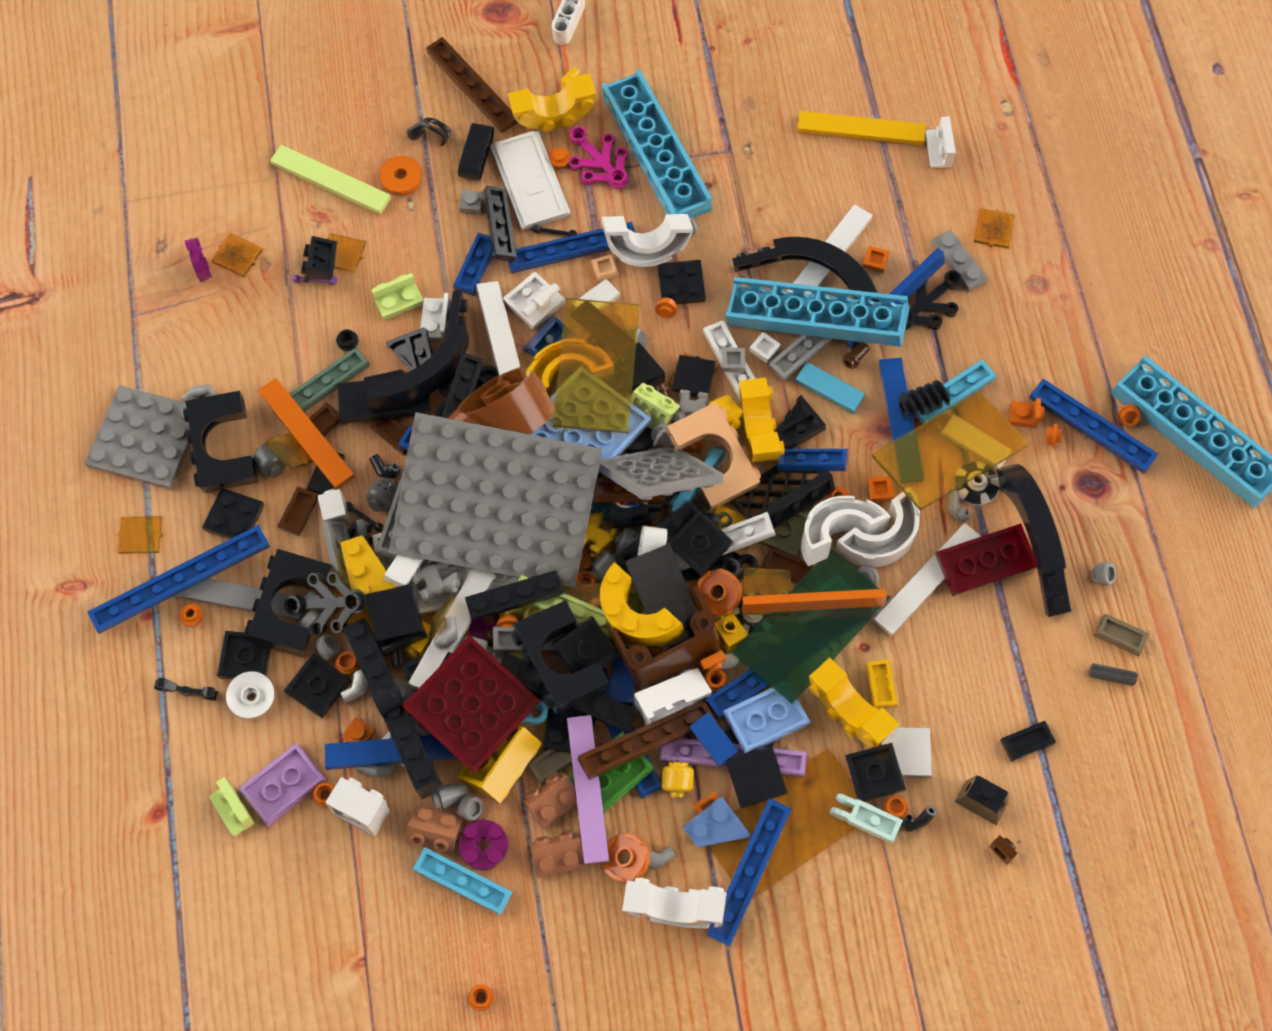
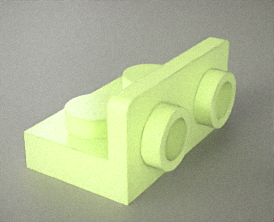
M412 273L401 275L388 283H381L371 290L384 321L420 307L424 301Z
M642 383L633 391L629 400L630 403L652 418L651 423L647 426L652 430L660 423L669 425L673 415L680 408V405L674 402L673 399L664 396L645 383Z
M223 777L216 782L220 789L211 794L209 798L233 836H237L255 823L232 785Z

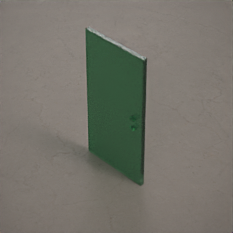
M830 549L828 558L818 562L788 594L880 588ZM887 595V599H886L885 604H886V603L890 600V598H891V597L888 596V595ZM883 606L770 612L732 651V654L793 704L811 685L809 676L828 658L834 660Z

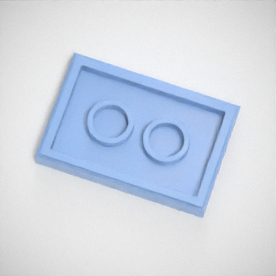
M788 680L723 711L745 755L808 726L811 722Z

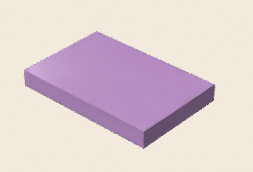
M295 743L239 787L238 790L266 826L269 827L310 795L319 784L327 780L301 747Z

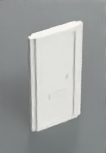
M531 131L490 145L522 230L531 229L534 225L541 226L571 215L539 131Z

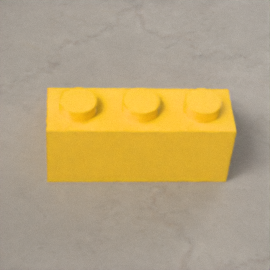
M519 725L474 774L464 766L457 778L486 798L501 803L508 796L516 780L522 776L527 764L535 757L542 743L526 728Z

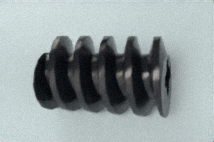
M938 380L933 381L932 384L927 383L924 387L919 386L916 390L911 389L907 393H900L898 399L900 412L906 422L909 421V414L914 419L917 418L918 410L922 416L926 415V407L930 412H934V404L938 409H942V401H944L946 406H950L949 394L944 385Z

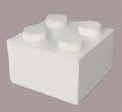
M341 777L326 801V805L335 816L376 837L390 813L386 805L387 801L383 799L384 796L373 789L369 792L362 788V784L353 778L346 780Z

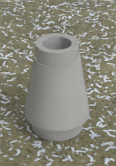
M465 783L445 785V789L431 795L435 809L441 808L444 810L461 801L465 796H468V790Z

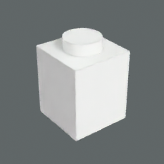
M340 489L327 490L324 494L318 495L323 521L351 522L346 500Z

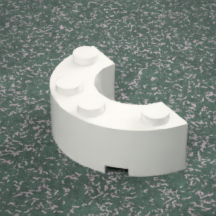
M688 214L666 215L664 222L657 229L643 234L629 230L623 216L602 217L603 231L611 252L618 256L622 262L638 267L655 266L672 259L673 254L685 248L693 232Z
M907 488L891 500L888 512L893 519V527L889 531L881 535H869L855 527L837 540L835 551L845 560L859 566L882 567L902 558L911 548L920 522V508L912 490Z
M837 496L820 502L808 514L802 535L801 552L806 564L810 566L828 558L832 543L830 536L834 533L849 532L856 527L861 532L869 535H881L887 531L891 516L874 502L855 500V496Z
M635 878V881H627L622 911L636 918H641L642 914L650 917V922L709 929V925L715 923L714 927L718 928L723 924L727 893L724 892L723 888L713 886L709 887V890L689 889L688 892H679V889L675 887L665 886L663 889L653 885L648 879Z

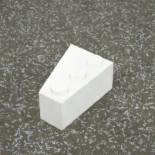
M698 668L693 670L687 669L674 678L635 693L634 707L639 710L638 715L644 726L702 700L705 701L706 698L712 695V691Z

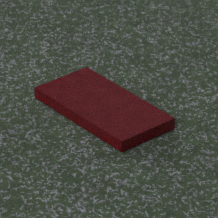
M1021 523L935 553L952 597L1037 568L1033 550Z

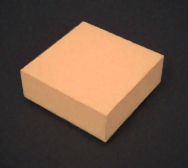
M612 254L591 260L598 282L619 276Z

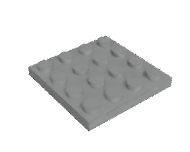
M119 385L84 464L88 468L171 490L190 446L187 438V430H190L189 422L185 421L183 414L186 403Z
M674 446L600 459L598 470L605 477L610 478L616 484L621 485L642 500H650L653 496L658 495L670 496L673 495V492L678 491L690 492L698 487L710 488L714 484L723 483V473L682 449L676 451Z

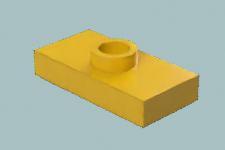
M890 659L866 662L865 666L872 706L878 709L882 707L884 709L897 707L898 702Z

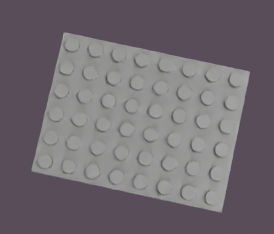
M415 412L389 553L516 577L523 575L531 578L556 570L561 585L575 588L602 449Z

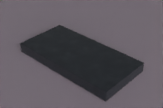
M369 380L338 383L340 424L415 416V412L431 415L429 395L407 406L371 412L366 399Z
M670 544L625 561L646 615L657 613L666 608L682 623L685 634L676 641L659 647L662 651L694 637L690 620L697 613V610Z

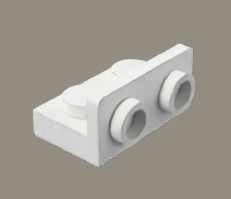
M950 116L941 117L940 124L936 126V129L926 130L925 133L931 168L952 167L956 151Z
M444 293V299L424 298L421 328L425 327L428 330L430 341L442 342L446 335L451 307L449 293Z

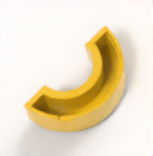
M587 73L569 78V84L566 88L553 95L538 96L531 93L527 88L510 92L508 97L513 116L519 124L527 128L549 132L556 128L572 126L577 120L584 117L594 106L596 92L591 74Z
M563 340L550 344L538 352L530 367H528L526 375L528 376L534 370L550 397L552 383L558 376L564 373L576 372L580 367H583L600 381L607 382L614 379V366L609 357L597 346L595 348L580 340Z
M766 377L740 380L739 396L743 411L742 426L746 449L750 456L749 460L751 463L778 460L781 455L785 454L783 441H779L778 433L774 432L776 430L775 418H771L770 400H773L772 386H768Z
M615 562L610 566L601 583L600 602L609 626L616 628L623 641L631 645L661 647L676 641L685 634L682 623L666 608L649 615L638 614L631 610L628 606L630 594L635 589L633 581Z
M828 658L809 676L810 691L827 709L825 711L826 715L833 722L838 721L843 726V731L849 738L853 739L855 737L869 748L877 747L900 726L883 707L878 709L865 701L851 685L847 673L831 658Z

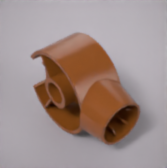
M518 367L495 377L479 387L459 405L457 410L448 419L532 434L553 416L556 407L534 370L527 376L522 367Z

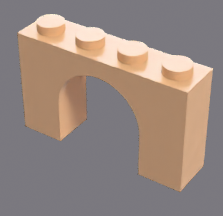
M717 402L667 426L666 430L676 451L703 439L715 440L727 449L730 456V468L723 474V483L714 484L710 488L700 487L699 494L709 511L758 487L759 479L761 478L758 469L755 466L752 467L748 460L750 456L744 446H740L737 440L739 436L733 426H729L726 420L728 416L722 406L719 407Z

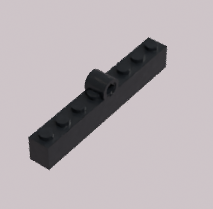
M365 617L344 627V632L372 692V698L386 723L416 792L423 800L445 789L412 716L402 708V705L405 703L404 698L384 655L381 653L372 628Z

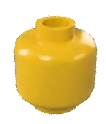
M669 762V766H665L662 769V789L670 792V797H685V792L693 790L694 770L688 767V763Z

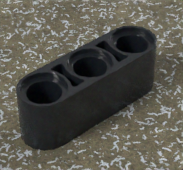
M477 123L471 124L459 162L458 177L481 180L490 152V145H492L494 138L493 126Z

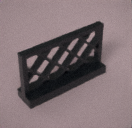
M776 465L761 474L759 479V485L768 484L767 490H756L754 488L743 494V496H750L748 502H739L737 500L739 497L731 500L730 503L746 519L768 512L773 528H776L835 490L833 475L828 470L778 471ZM779 472L787 473L786 479L775 478V475ZM803 473L802 479H790L791 474ZM808 473L818 474L812 480L806 479ZM773 484L784 485L783 491H772ZM789 485H800L796 490L788 491ZM754 496H766L764 503L753 502ZM770 497H781L775 503H769ZM751 508L762 509V511L754 516L750 514Z

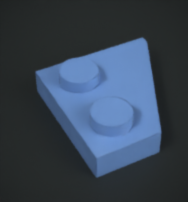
M722 796L682 826L697 847L751 836Z

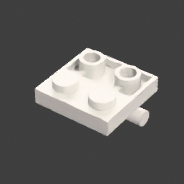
M533 272L503 298V302L534 330L565 304V298L558 293L560 288L556 283L549 285L539 274Z

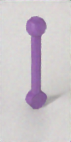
M294 275L292 281L299 283L304 281V277ZM334 275L332 280L309 277L308 282H329L331 285H336L338 279Z

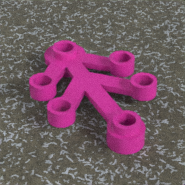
M581 126L573 127L570 130L571 142L576 146H581L592 159H581L573 156L569 160V168L572 171H578L581 168L603 169L607 173H593L590 170L584 171L582 173V182L585 185H592L594 182H606L615 189L626 187L629 182V176L624 170V164L628 158L627 149L624 147L616 149L615 158L617 162L614 168L610 164L611 148L615 144L614 136L610 133L602 136L603 150L601 155L587 140L585 128Z

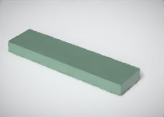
M355 347L292 391L290 396L302 411L305 412L337 390L338 383L348 382L368 368L370 364Z

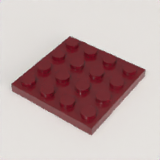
M469 635L402 705V708L474 774L541 701Z

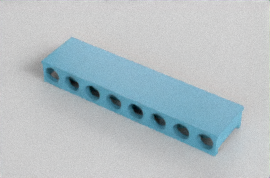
M640 69L636 70V74L608 85L606 83L601 84L602 97L666 214H688V217L694 218L711 211L712 197Z
M734 277L730 303L725 314L727 326L902 347L910 309L908 296ZM739 284H746L750 287H743ZM761 287H769L771 288V290L763 289ZM782 289H789V290H792L793 292H787V291H784V290H782ZM805 291L813 292L814 294H807ZM826 294H833V295H836L837 297H830V296H827ZM848 296H854V297H857L858 299H851V298H848ZM870 299H878L881 302H874ZM893 301H898L903 304H895L893 303Z
M1146 355L1111 391V394L1124 405H1136L1144 421L1254 509L1272 490V467L1270 465L1272 464V455ZM1144 364L1148 365L1153 372L1149 371ZM1162 378L1166 379L1170 383V386L1165 384ZM1179 392L1185 394L1188 400L1184 399ZM1198 407L1204 409L1206 414L1202 413ZM1216 421L1220 422L1225 429L1221 428ZM1234 435L1238 436L1243 441V443L1237 441ZM1252 450L1257 451L1261 455V458L1256 456Z

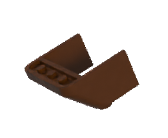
M697 585L687 587L698 609V612L690 620V626L695 636L652 658L649 650L643 645H634L626 649L616 628L610 627L606 629L633 683L638 688L647 689L664 682L719 651L720 639L715 620Z

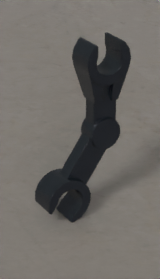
M165 678L156 679L154 689L158 691L178 692L184 696H201L203 699L215 701L218 691H215L213 687L194 689L188 686H178L176 683Z

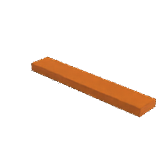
M277 378L257 390L259 395L336 490L355 477L353 472Z
M886 589L744 596L741 608L742 614L880 607L884 606L887 593Z

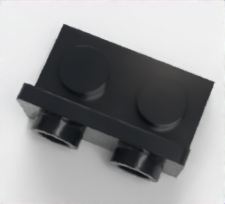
M311 236L310 244H305L303 257H307V261H303L301 267V274H305V283H308L310 276L332 280L338 241Z

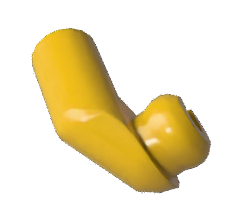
M573 67L561 78L562 90L569 84V78L581 75L576 67Z

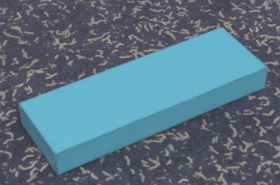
M806 362L795 379V382L852 414H854L865 397V393Z

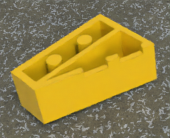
M363 535L340 542L351 590L358 589L364 594L397 587L383 579L387 569ZM366 604L365 609L361 612L363 615L369 613L368 604Z

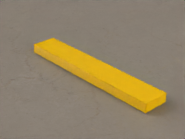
M800 111L797 133L924 146L926 124Z

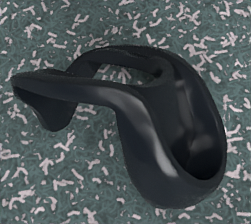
M430 117L422 119L407 130L408 138L415 141L421 137L427 127L442 136L440 144L442 147L451 134V130L447 125ZM429 123H432V124H435V125L441 127L442 129L446 130L447 133L444 134V132H442V131L439 130V129H436L435 127H433V126L430 125Z

